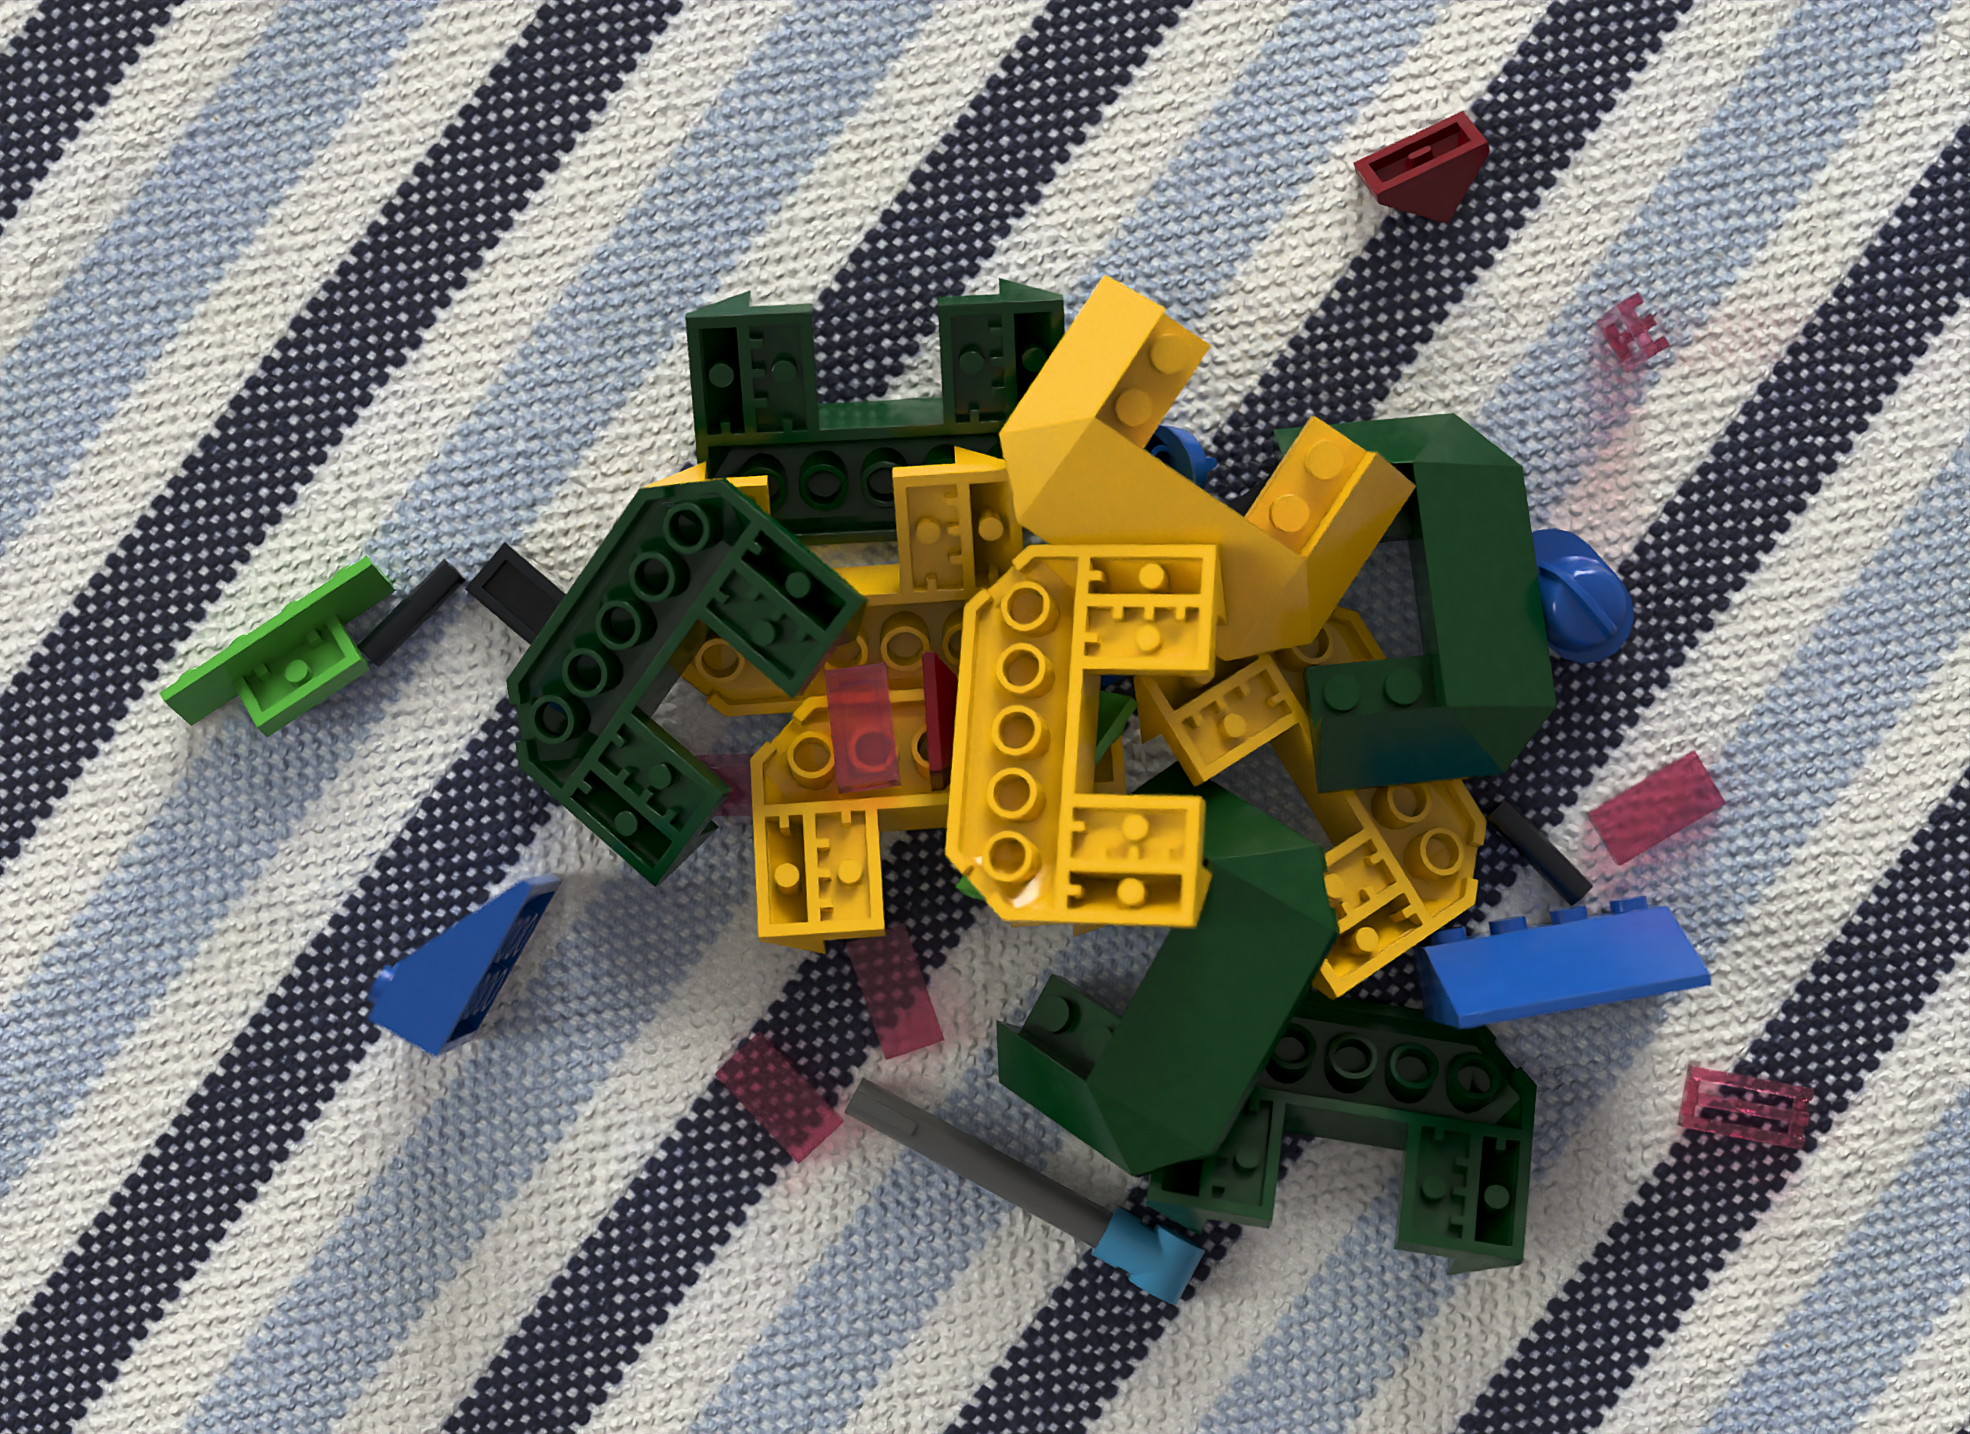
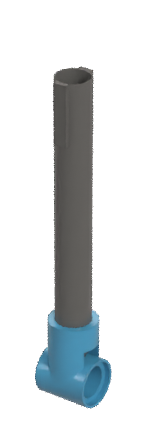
M864 1077L844 1112L1093 1247L1092 1256L1114 1268L1118 1266L1129 1272V1281L1172 1305H1177L1206 1251L1197 1243L1168 1227L1156 1224L1153 1229L1143 1224L1141 1218L1118 1206L1112 1212Z

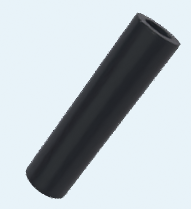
M443 559L357 645L358 648L376 666L380 667L466 579L452 564Z
M1507 797L1495 805L1485 816V819L1570 906L1581 900L1593 887L1584 875Z

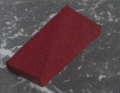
M1461 111L1354 162L1353 165L1355 172L1378 204L1448 224L1490 153L1488 141L1465 112Z
M935 652L922 653L929 772L932 791L945 790L951 783L959 679Z

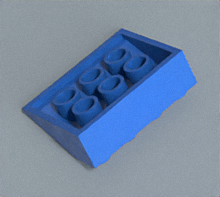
M553 873L521 879L400 962H397L393 968L386 965L367 997L368 1000L375 1003L368 1020L434 1057L441 1056L473 1040L563 879Z
M1646 896L1609 901L1611 912L1587 916L1586 906L1549 911V923L1527 926L1525 916L1489 921L1490 933L1466 936L1465 926L1439 929L1429 935L1430 943L1413 946L1425 1019L1459 1029L1712 986L1709 970L1669 908L1657 905L1648 906Z

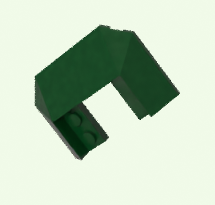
M999 278V294L937 297L942 398L820 404L818 401L812 303L752 306L750 290L686 313L685 322L697 465L707 461L708 479L767 475L771 517L805 546L897 541L893 467L955 464L954 446L1005 460L1003 459L999 433L1065 334L1064 297L1062 294Z
M1455 413L1328 424L1367 452L1379 453L1416 486L1379 543L1408 540L1423 655L1305 667L1302 675L1318 794L1501 776L1557 707L1523 467ZM1304 427L1272 430L1271 437L1275 468L1278 467Z
M726 478L639 488L506 680L510 705H516L521 740L515 742L518 765L656 887L669 877L719 828L711 819L733 790L651 718L712 631H715L793 699L803 695L838 646L857 640L868 599Z
M1176 761L1128 795L1201 797L1206 802L1202 866L1212 874L1196 927H1172L1122 1016L1066 978L1051 974L1022 1027L996 1020L999 1083L1128 1174L1138 1178L1159 1172L1160 1168L1186 1160L1197 1161L1216 1155L1340 935L1336 908L1329 905L1323 875L1328 873L1324 848L1211 779L1194 787L1179 761Z
M1308 991L1216 1155L1197 1161L1186 1160L1160 1168L1159 1172L1150 1174L1146 1205L1200 1236L1207 1219L1269 1229L1273 1221L1282 1132L1302 1134L1403 1151L1394 1249L1448 1258L1447 1275L1521 1265L1524 1260L1537 1085L1521 1066L1516 1069L1495 1044L1497 1038L1486 1025L1459 1029L1425 1019L1424 1010L1340 996L1332 1000L1325 994Z

